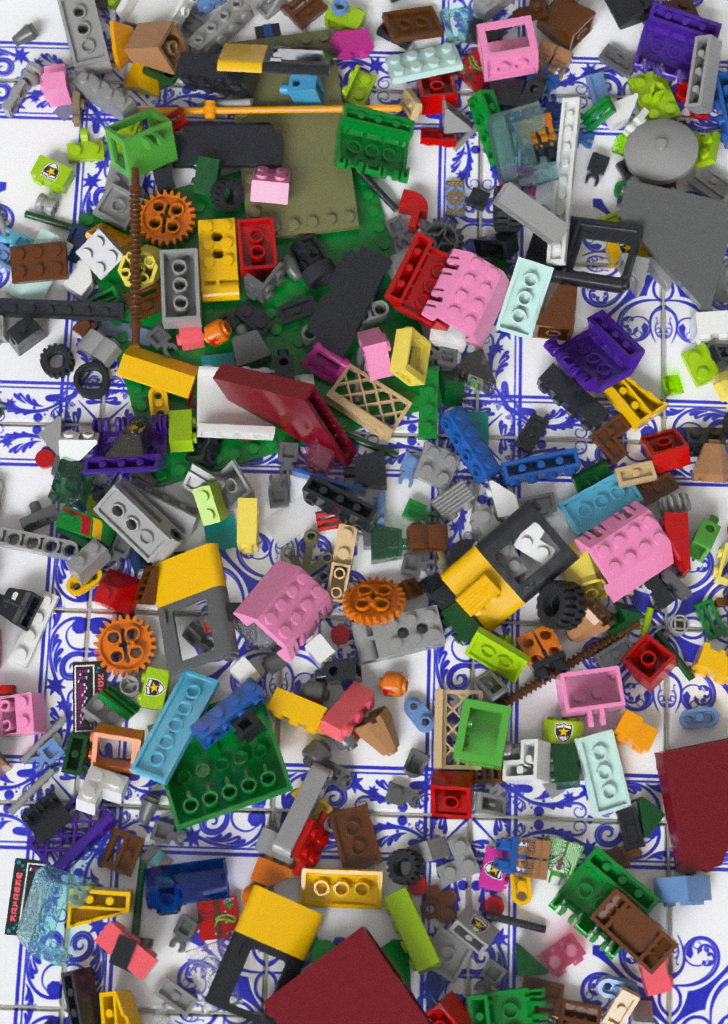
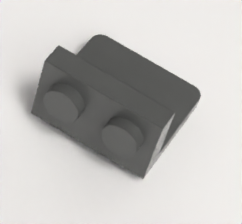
M280 261L264 282L247 273L243 278L247 297L253 301L257 300L263 305L267 300L270 301L275 294V289L278 286L281 287L286 280L284 263Z

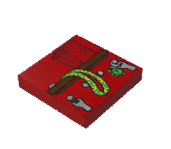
M476 47L461 60L463 70L454 72L475 93L479 90H484L489 85V82H484L478 47Z
M237 895L196 900L198 922L201 923L199 928L200 941L231 938L239 921Z

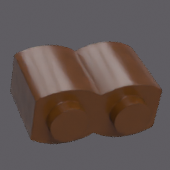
M414 522L406 529L408 552L446 551L448 548L447 526L441 524V522H431L430 525Z

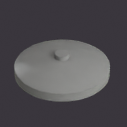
M656 119L641 124L629 135L624 147L625 163L629 171L639 180L655 185L674 183L687 176L695 167L699 154L698 141L692 130L683 123L671 119Z

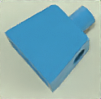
M293 74L290 76L289 84L280 85V94L290 95L295 104L323 105L325 89L319 76Z

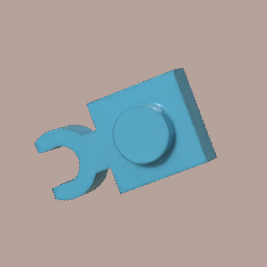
M10 228L5 229V234L9 236L0 235L1 242L10 243L9 248L11 246L30 245L34 242L32 238L21 232L15 235Z

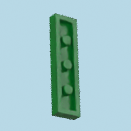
M428 366L425 385L419 386L418 440H437L439 366Z

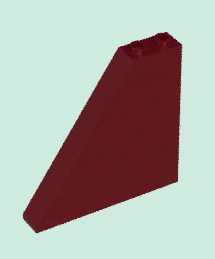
M221 363L213 379L230 402L349 467L357 450L314 384Z
M728 738L654 753L676 872L683 873L684 876L696 875V871L700 870L702 872L714 871V867L722 865L728 849Z
M363 926L263 1002L266 1006V1013L270 1018H274L277 1024H434L367 927Z

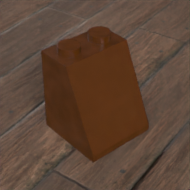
M553 0L548 8V16L537 19L536 28L558 47L561 46L572 51L592 31L596 12L573 0Z
M570 283L558 285L536 321L533 338L551 339L556 336L557 340L560 341L571 339L575 323L578 286H573Z

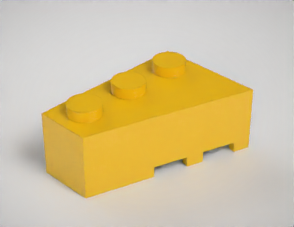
M629 377L602 392L628 422L634 432L664 412L668 406L667 402L659 400L653 396L652 392H647Z
M704 642L698 648L691 670H694L698 676L713 678L715 683L721 685L728 684V655H726V651L722 649L716 651L710 648V643Z
M276 687L267 706V709L272 712L271 716L279 720L285 718L289 724L295 727L300 725L309 733L314 735L317 733L327 739L330 738L321 732V719L329 711L328 708Z
M73 885L69 891L67 929L129 913L133 908L134 889Z
M131 990L99 993L101 1024H142Z

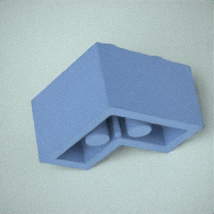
M710 876L653 878L654 894L660 898L658 903H663V907L676 906L675 902H680V906L704 905V901L712 900Z

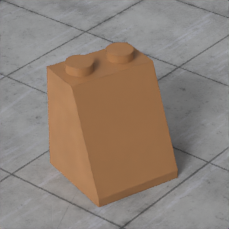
M163 21L138 23L123 49L133 63L169 74H175L181 52L187 53L190 48L174 22Z

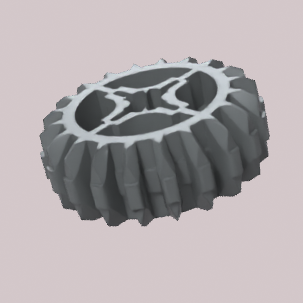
M434 218L432 224L427 220L426 226L421 225V231H418L434 240L432 246L441 251H446L449 255L452 249L463 250L462 248L465 245L461 228L456 229V223L450 225V220H447L445 223L443 218H440V222H437ZM446 234H449L453 238L454 243H451V240L447 239Z

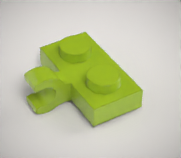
M87 128L80 129L81 142L67 144L69 164L105 160L103 140L89 141Z

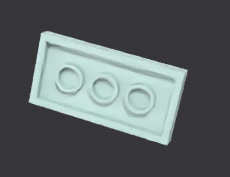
M454 42L384 57L393 85L463 70V63Z
M609 728L575 738L574 741L593 817L631 807L613 729Z

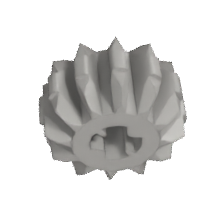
M687 493L670 494L658 500V509L661 516L665 512H689L691 510V501Z

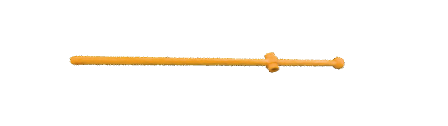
M206 100L203 107L182 108H184V114H204L205 120L214 121L217 114L341 113L343 105L217 107L216 101ZM399 104L356 105L381 112H400L403 109ZM179 107L152 108L162 115H168ZM138 108V109H139V111L141 112V111H144V110H146V109H148V108Z

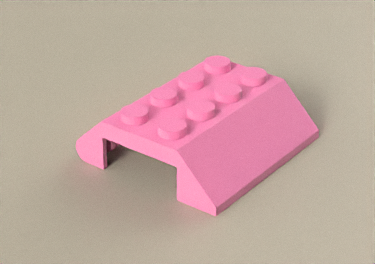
M452 249L446 263L451 267L457 268V270L443 268L442 274H440L434 290L431 292L432 297L442 301L427 300L421 314L432 322L437 318L466 334L465 341L482 349L503 306L510 280L503 270L469 251Z
M633 501L622 508L623 515L616 512L613 516L599 523L598 526H594L592 529L595 535L587 531L574 540L581 554L588 551L608 583L603 588L613 603L674 563L671 541L651 511L637 501Z
M277 560L233 614L246 626L255 622L282 647L276 654L289 663L295 657V654L299 652L298 645L304 646L306 640L319 627L320 619L326 618L333 609L329 593L300 566Z

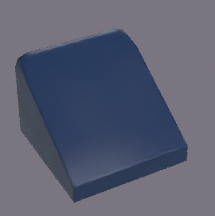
M136 551L130 554L129 560L134 573L144 571L145 565H153L151 562L148 563Z

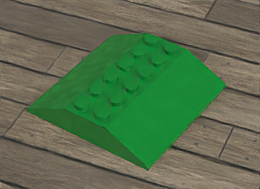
M222 700L210 704L205 714ZM265 703L253 713L262 721L267 731L265 733L262 731L249 744L244 740L240 742L234 736V728L207 750L201 746L194 736L192 737L168 784L164 785L177 831L293 791ZM151 724V725H148V726H147V729H148V732H149V733H150V731H151V729H152V727H153L154 724Z

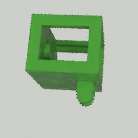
M152 107L105 127L112 166L130 180L132 167L139 168L140 177L178 160L172 121ZM147 118L148 129L127 138L122 137L116 132ZM116 142L121 144L123 155L118 156Z
M464 698L453 754L454 762L501 771L512 707Z

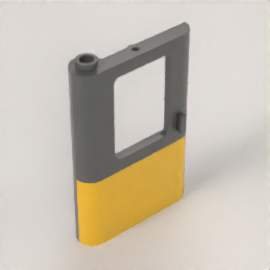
M208 543L158 562L155 565L153 564L152 566L159 567L156 604L169 677L219 659H224L225 661L235 660L239 655L234 622L228 621L226 603H230L219 545L217 543ZM206 600L214 648L211 651L182 660L174 613L176 610Z

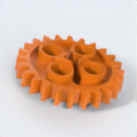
M165 189L162 195L156 191L157 196L154 197L152 194H149L150 200L144 198L145 205H141L140 209L142 211L139 213L141 215L139 218L141 220V223H139L141 228L139 229L142 230L141 236H146V242L152 240V246L158 243L159 248L166 244L167 249H169L170 244L177 247L176 242L178 241L183 244V238L189 240L188 233H194L191 227H196L194 221L197 218L194 214L196 213L195 208H191L192 202H187L186 196L181 198L180 192L175 196L173 190H171L170 194H167ZM168 205H171L168 211L169 218H167ZM157 207H163V210L156 211L155 209ZM176 210L182 211L180 214H173ZM153 224H160L157 228L151 227ZM172 227L178 228L176 231H169Z
M376 576L375 580L368 577V581L361 579L360 584L354 582V587L349 586V591H345V597H342L345 616H349V620H354L355 624L361 622L362 626L369 623V626L372 627L376 623L380 627L381 622L386 625L388 624L387 620L394 622V616L400 617V612H404V606H406L403 588L399 587V583L393 584L392 579L387 582L386 577L382 580H379L378 576Z
M129 614L126 615L125 619L119 615L117 621L111 617L112 623L109 624L105 621L106 628L99 627L102 634L95 635L99 642L93 643L94 646L98 647V649L94 650V653L100 654L96 660H103L100 666L102 668L107 666V673L113 670L115 677L119 672L122 678L125 677L126 673L133 676L134 671L140 675L139 669L142 668L146 671L145 664L152 665L149 658L156 657L152 650H157L158 648L152 644L157 642V639L151 638L155 633L154 631L148 632L151 627L149 624L143 626L145 623L144 619L137 622V616H134L131 620ZM122 629L125 630V640L129 645L127 646V651L130 659L129 663L126 662V652L122 648V646H124V641L121 634ZM131 631H138V636L135 639L129 638ZM113 634L119 635V639L115 643L110 642V637ZM140 649L142 651L141 656L133 658V651ZM116 653H121L122 659L114 662L113 656Z

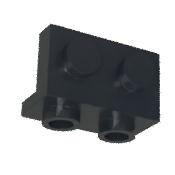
M685 427L684 434L685 440L689 444L690 457H698L703 443H708V439L720 440V444L726 446L723 428Z

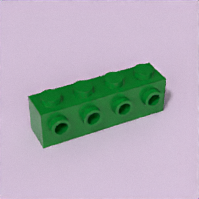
M479 90L467 102L490 167L502 166L515 158L517 154L494 90Z

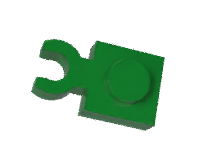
M409 498L402 517L413 522L423 520L426 525H430L431 522L428 518L430 516L437 518L438 514L434 511L427 512V505Z

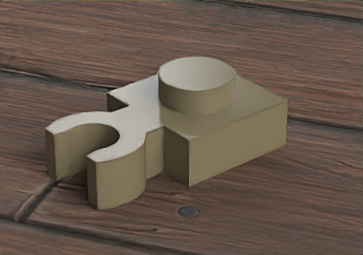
M73 92L72 123H74V127H81L82 110H85V99H82L80 92Z

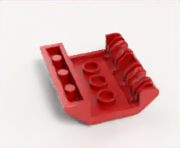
M417 231L384 296L397 311L429 328L448 331L450 325L438 318L432 322L422 316L421 313L426 306L427 300L442 301L432 297L431 292L434 290V286L440 274H442L443 268L457 270V268L451 267L446 263L449 254L432 246L433 239Z

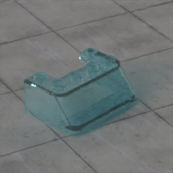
M539 101L493 114L487 120L497 173L503 184L514 182L522 187H534L560 179L554 164L537 165L531 133L542 130L547 123L545 111Z
M44 865L36 871L16 931L18 940L32 956L63 968L72 959L73 954L68 953L67 948L63 944L52 941L64 904L72 907L83 906L87 901L89 893L96 887L97 883L49 865Z

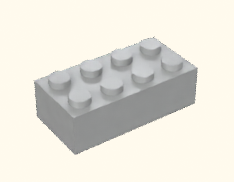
M198 249L159 250L162 322L164 329L202 327Z

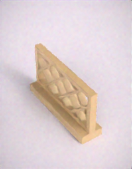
M351 363L348 364L331 390L328 391L324 400L326 404L386 442L389 441L413 404L377 380L370 381L365 372ZM349 370L357 374V380L348 381L346 374ZM369 381L372 383L374 390L364 391L362 382ZM359 383L361 392L351 393L349 385ZM346 385L348 394L340 395L335 390L339 386ZM378 392H386L390 400L380 401ZM375 393L377 402L367 404L365 395ZM362 395L364 404H354L352 397ZM402 402L406 407L404 410L396 411L394 403ZM391 403L393 412L383 414L381 405ZM378 406L380 414H370L368 407ZM394 416L395 424L393 427L385 423L384 417Z
M435 689L434 770H482V767L468 764L459 765L460 763L458 762L455 765H446V757L452 751L454 752L455 746L451 747L447 743V737L452 732L457 735L455 729L459 726L458 722L452 728L447 723V717L454 712L460 718V715L455 710L463 703L464 698H468L470 695H479V701H483L482 690ZM448 695H457L461 701L452 708L448 704L447 698ZM447 706L451 709V711H449L448 713Z

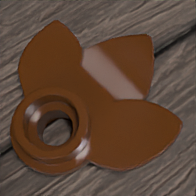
M438 884L430 886L426 891V900L420 907L423 917L426 919L436 918L441 923L455 920L457 914L451 907H453L456 901L457 894L451 891L441 892ZM432 905L434 912L428 913L427 906Z

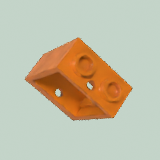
M98 723L95 730H92L90 734V742H93V745L89 750L88 759L91 760V765L105 770L135 774L131 772L130 767L144 744L145 730ZM100 738L132 742L131 761L99 756Z

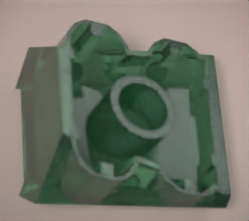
M60 459L48 498L52 501L75 507L78 510L85 509L96 475H83V465Z

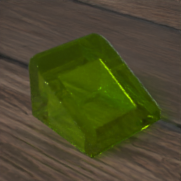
M624 133L616 136L611 152L624 156V147L629 136H626Z
M679 375L662 376L661 383L666 397L684 393Z

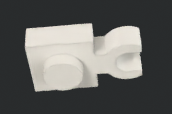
M645 107L634 115L622 133L629 136L637 126L647 121L645 117L649 111Z

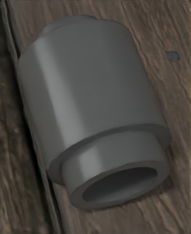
M279 649L262 658L264 662L261 665L266 673L271 672L273 675L288 666V662L276 654Z

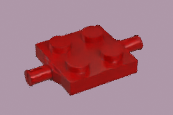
M321 811L317 821L308 818L291 853L297 862L291 872L293 875L299 877L304 866L315 867L320 861V855L329 842L330 833L324 828L328 813Z

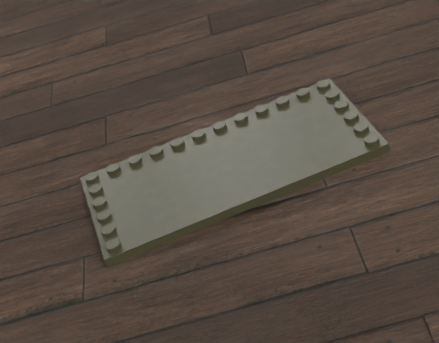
M332 29L231 43L332 48L330 40L333 37ZM334 63L330 69L329 76H319L325 89L323 105H343L337 63ZM256 73L259 81L254 98H252L253 105L249 106H311L295 104L290 95L280 94V85L289 84L290 76L293 74ZM232 95V99H242ZM341 113L234 114L235 123L269 122L274 127V133H282L283 136L282 168L291 171L287 205L250 201L254 168H240L242 186L244 188L243 193L245 194L246 219L273 217L275 240L302 237L313 233L317 235L359 229L352 170H345V167L344 169L336 168L333 163L336 133Z

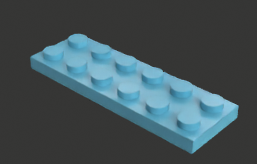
M191 670L185 671L180 675L130 767L131 772L164 785L168 784L193 737L190 726L205 714L220 686L219 680Z

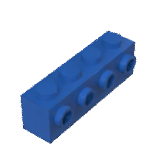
M728 71L718 72L713 109L717 111L716 123L717 126H720L721 130L720 141L724 144V148L728 149Z
M462 405L447 411L439 423L477 485L492 479L502 468Z
M571 448L502 462L500 472L504 487L514 488L524 482L534 484L539 482V479L553 480L558 478L559 475H575L579 471L581 464L577 448Z
M250 677L190 726L194 738L205 750L209 749L233 729L231 724L247 710L250 709L254 712L267 701L264 689Z

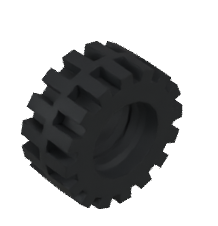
M219 178L220 180H216V184L211 186L213 188L210 190L212 196H209L210 200H213L211 204L214 205V208L221 211H237V208L241 207L240 203L244 202L242 197H245V194L242 193L244 191V188L241 187L242 184L235 179ZM227 188H229L230 197L227 200V202H225L224 193L227 190Z
M53 343V346L48 345V348H44L43 353L40 354L41 367L50 378L58 379L61 377L63 379L65 375H70V371L73 372L75 358L67 346L61 343L59 345ZM55 355H62L65 357V362L61 367L55 368L50 365L51 358Z
M399 848L397 851L392 852L393 855H389L388 859L390 861L386 863L389 868L386 871L390 872L388 876L393 879L394 883L414 885L417 883L416 881L422 879L420 875H424L422 869H425V865H422V863L425 861L423 858H420L422 855L417 853L416 850ZM405 858L410 861L411 865L407 875H403L401 872V863Z

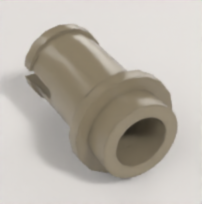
M445 551L433 554L438 568L437 573L442 574L450 567Z

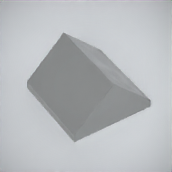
M628 253L621 254L616 269L620 275L623 274ZM636 257L629 279V288L636 298L639 297L644 286L650 258Z
M235 459L231 460L217 474L227 481L221 494L230 512L238 508V498H256L253 488Z

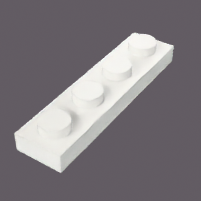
M42 589L38 595L44 599L28 632L22 629L8 659L10 662L28 668L60 599L59 596Z

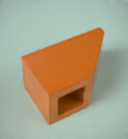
M264 855L263 858L259 856L250 880L271 887L294 877L295 875L291 873L294 866L285 862L282 865L275 863L276 859L268 855Z

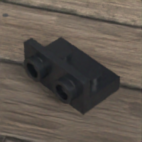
M473 17V20H467L466 22L469 25L465 42L477 45L476 24L483 23V19ZM505 28L485 31L487 42L503 40Z
M315 233L296 238L290 247L292 255L295 256L302 272L316 261L328 258Z
M197 437L194 451L187 452L185 460L189 463H204L207 467L213 468L224 438Z

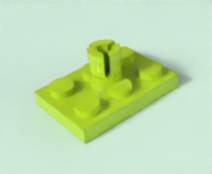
M653 71L627 80L631 93L638 94L636 105L639 111L644 107L649 111L645 117L647 119L646 122L656 119L676 120L681 118L682 114L665 78L660 77V72L658 76L653 75Z
M480 626L464 653L514 684L530 659L529 655L512 646L514 641L509 635L505 636L502 634L500 637H497Z

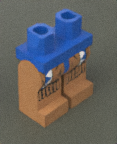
M542 38L538 48V70L548 73L544 84L548 86L546 94L549 95L552 90H556L572 62L574 52L561 46L556 51V44ZM536 74L527 75L525 84H527L529 78L535 79Z
M510 836L497 838L496 849L504 851L503 858L495 857L493 868L500 870L504 874L547 880L549 862L527 859V857L549 859L551 841Z

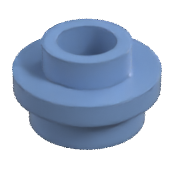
M335 0L331 5L332 13L339 17L345 16L349 12L348 2L346 0Z

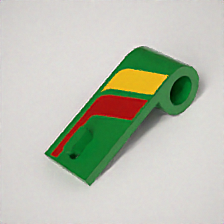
M63 505L55 524L58 528L91 540L96 538L108 550L116 534V531L103 519Z

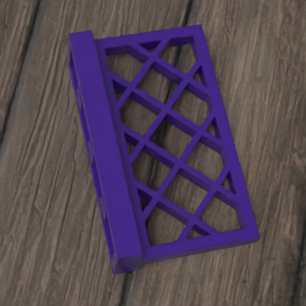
M78 793L65 805L67 811L75 810V820L68 823L74 824V834H64L63 827L60 830V835H53L51 837L60 838L59 849H49L50 838L46 841L45 849H37L34 845L37 841L35 835L26 843L59 879L86 855L112 829V826L114 827L119 822L101 803L98 809H101L105 814L99 820H92L91 814H89V820H79V810H76V806H73L76 803ZM88 823V831L85 834H78V824ZM64 838H73V846L69 849H63ZM49 852H59L58 860L52 865L48 861Z

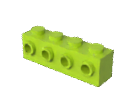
M405 887L384 897L386 902L383 905L387 915H392L395 921L392 923L396 934L400 933L403 939L400 944L404 952H409L411 960H409V964L413 972L417 971L420 975H423L443 965L408 889Z

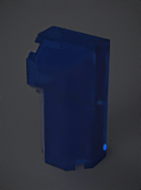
M222 857L146 868L145 900L147 909L151 911L154 909L158 915L166 916L178 914L183 905L185 907L187 904L229 899L230 891L226 859Z

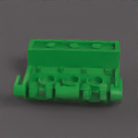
M344 103L336 133L333 159L335 167L340 169L345 167V170L349 171L351 168H355L357 173L363 172V174L374 177L380 176L383 179L390 176L392 181L398 180L400 183L407 184L410 172L409 167L406 169L408 145L413 137L415 121L406 117Z
M596 846L581 862L572 876L568 878L548 906L553 911H556L561 906L557 912L559 916L564 915L567 908L573 912L567 922L571 925L576 919L577 921L573 928L585 938L593 933L589 939L591 943L595 942L600 935L604 941L601 943L599 950L603 952L608 946L609 948L605 955L612 960L622 947L602 930L590 916L616 887L636 901L647 914L652 911L660 901V898Z
M522 987L467 996L470 1020L472 1024H549V1020H540L549 1018L548 1012H535V1006L547 1005L546 999H537L546 997L545 987Z

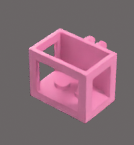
M531 15L476 24L477 47L484 82L536 74L538 72L539 51ZM525 25L527 36L487 42L485 31Z
M619 665L560 673L555 680L561 719L586 716L588 726L594 727L593 715L599 714V722L602 726L606 725L605 713L620 711L626 705Z

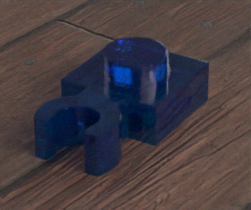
M551 94L552 101L548 102L544 97L542 104L548 108L545 109V113L551 112L554 128L560 125L562 103L556 104L557 98L555 94Z
M431 970L421 986L425 993L418 996V1002L423 998L426 999L428 1004L425 1009L428 1010L432 1005L431 998L434 996L438 999L449 981Z

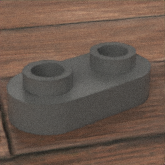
M668 568L659 573L660 580L666 587L669 586L673 590L676 598L687 601L692 596L690 589Z

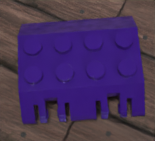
M653 1L634 55L633 68L641 70L643 66L642 71L647 72L649 67L654 68L653 75L658 76L660 72V77L675 81L677 77L678 83H681L686 78L689 82L695 36L712 34L718 39L722 24Z
M603 309L587 318L589 329L561 345L558 344L557 337L554 336L547 340L543 346L573 378L577 379V383L584 390L601 393L631 376L645 354V349Z
M141 415L140 417L123 416L122 419L121 417H115L116 432H111L109 417L104 418V420L103 418H94L91 428L94 433H100L98 443L93 448L92 457L85 458L83 475L153 472L166 468L169 452V415H152V430H148L146 415ZM126 426L124 432H123L122 435H121L120 432H121V431L124 429V427Z

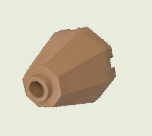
M708 439V443H703L691 472V481L728 483V456L725 445L720 444V440Z
M589 594L585 596L587 599V610L583 612L585 617L582 618V623L578 624V627L575 629L565 630V635L571 642L580 643L601 634L615 623L614 620L610 621L609 619L612 616L610 611L598 599H589L591 597Z
M383 705L368 713L369 716L364 717L360 724L357 723L353 729L359 737L380 754L389 757L398 751L397 747L400 744L392 713L387 706Z

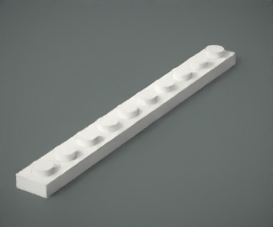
M580 97L562 98L551 212L562 216L568 225H570L581 114L582 100ZM570 226L558 245L551 246L548 244L547 266L566 265Z

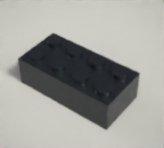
M181 52L175 73L188 90L193 92L200 90L208 94L220 93L224 96L235 95L242 99L247 97L254 98L259 81L256 73L217 71L219 57Z

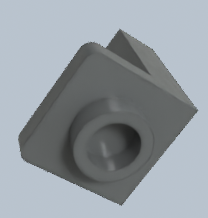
M328 760L325 767L333 770L330 784L345 792L352 784L354 774Z

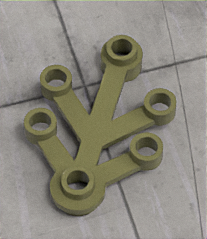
M312 529L304 534L306 548L303 564L295 555V550L292 546H287L283 550L284 556L293 565L300 566L309 575H312L323 566L331 564L333 561L332 554L325 552L322 554L321 559L311 565L314 545L319 542L318 532ZM314 534L315 538L313 540L308 539V535ZM288 549L293 551L291 555H287L285 552ZM326 555L331 557L330 561H324L323 558ZM321 571L315 581L320 585L327 583L330 575L327 571ZM326 574L328 577L326 580H322L320 576Z

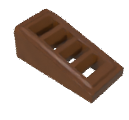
M145 565L135 594V604H156L158 566Z
M503 763L501 771L497 770V779H494V769L489 768V779H486L485 768L482 767L480 780H478L477 770H473L474 784L504 783L502 781Z

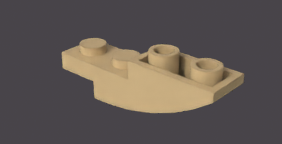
M339 523L327 587V592L333 602L343 603L342 597H345L344 592L348 589L358 532L354 525Z

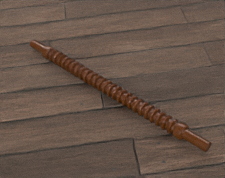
M132 167L131 185L129 186V192L131 193L129 195L131 198L129 200L131 203L129 205L131 208L129 210L131 213L129 217L132 218L129 220L132 223L129 225L132 228L129 230L132 233L129 235L132 238L130 239V273L132 274L130 275L132 279L130 280V284H132L130 285V289H132L130 290V294H132L130 296V299H132L130 301V309L132 310L130 311L132 315L130 316L132 320L130 321V328L132 329V347L138 348L140 347V329L142 328V322L140 321L142 317L139 316L142 314L139 311L142 308L140 306L142 303L140 299L142 297L139 295L142 293L139 290L142 288L139 285L141 284V280H139L141 279V275H139L141 274V245L139 244L141 243L139 239L141 238L139 234L141 233L139 229L141 228L139 224L141 223L139 219L141 217L139 214L141 212L139 209L141 207L139 204L141 202L139 199L141 197L139 194L141 193V186L139 185V168Z
M638 620L614 636L605 635V639L600 638V642L596 641V644L592 643L591 647L587 646L586 650L582 649L581 653L577 652L576 656L572 655L571 659L567 658L568 671H570L571 667L575 668L576 664L579 666V662L584 663V659L589 660V656L593 657L594 653H599L598 651H602L604 647L607 648L608 645H612V642L616 643L617 639L621 640L627 633L641 626L640 621ZM554 668L549 672L551 674V679L555 680L556 676H558V673ZM534 678L535 681L530 680V684L525 683V687L521 686L520 690L516 689L515 693L511 692L510 696L506 695L505 699L501 698V701L497 700L496 703L513 706V702L517 703L518 699L522 700L523 696L527 697L528 693L532 694L533 690L537 691L538 687L542 688V685H547V683H542L539 678Z

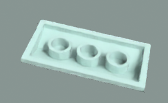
M41 228L33 244L65 241L67 243V257L74 247L73 244ZM11 280L5 292L16 299L43 300L54 281L14 285Z
M518 257L495 329L531 340L554 270L553 267Z

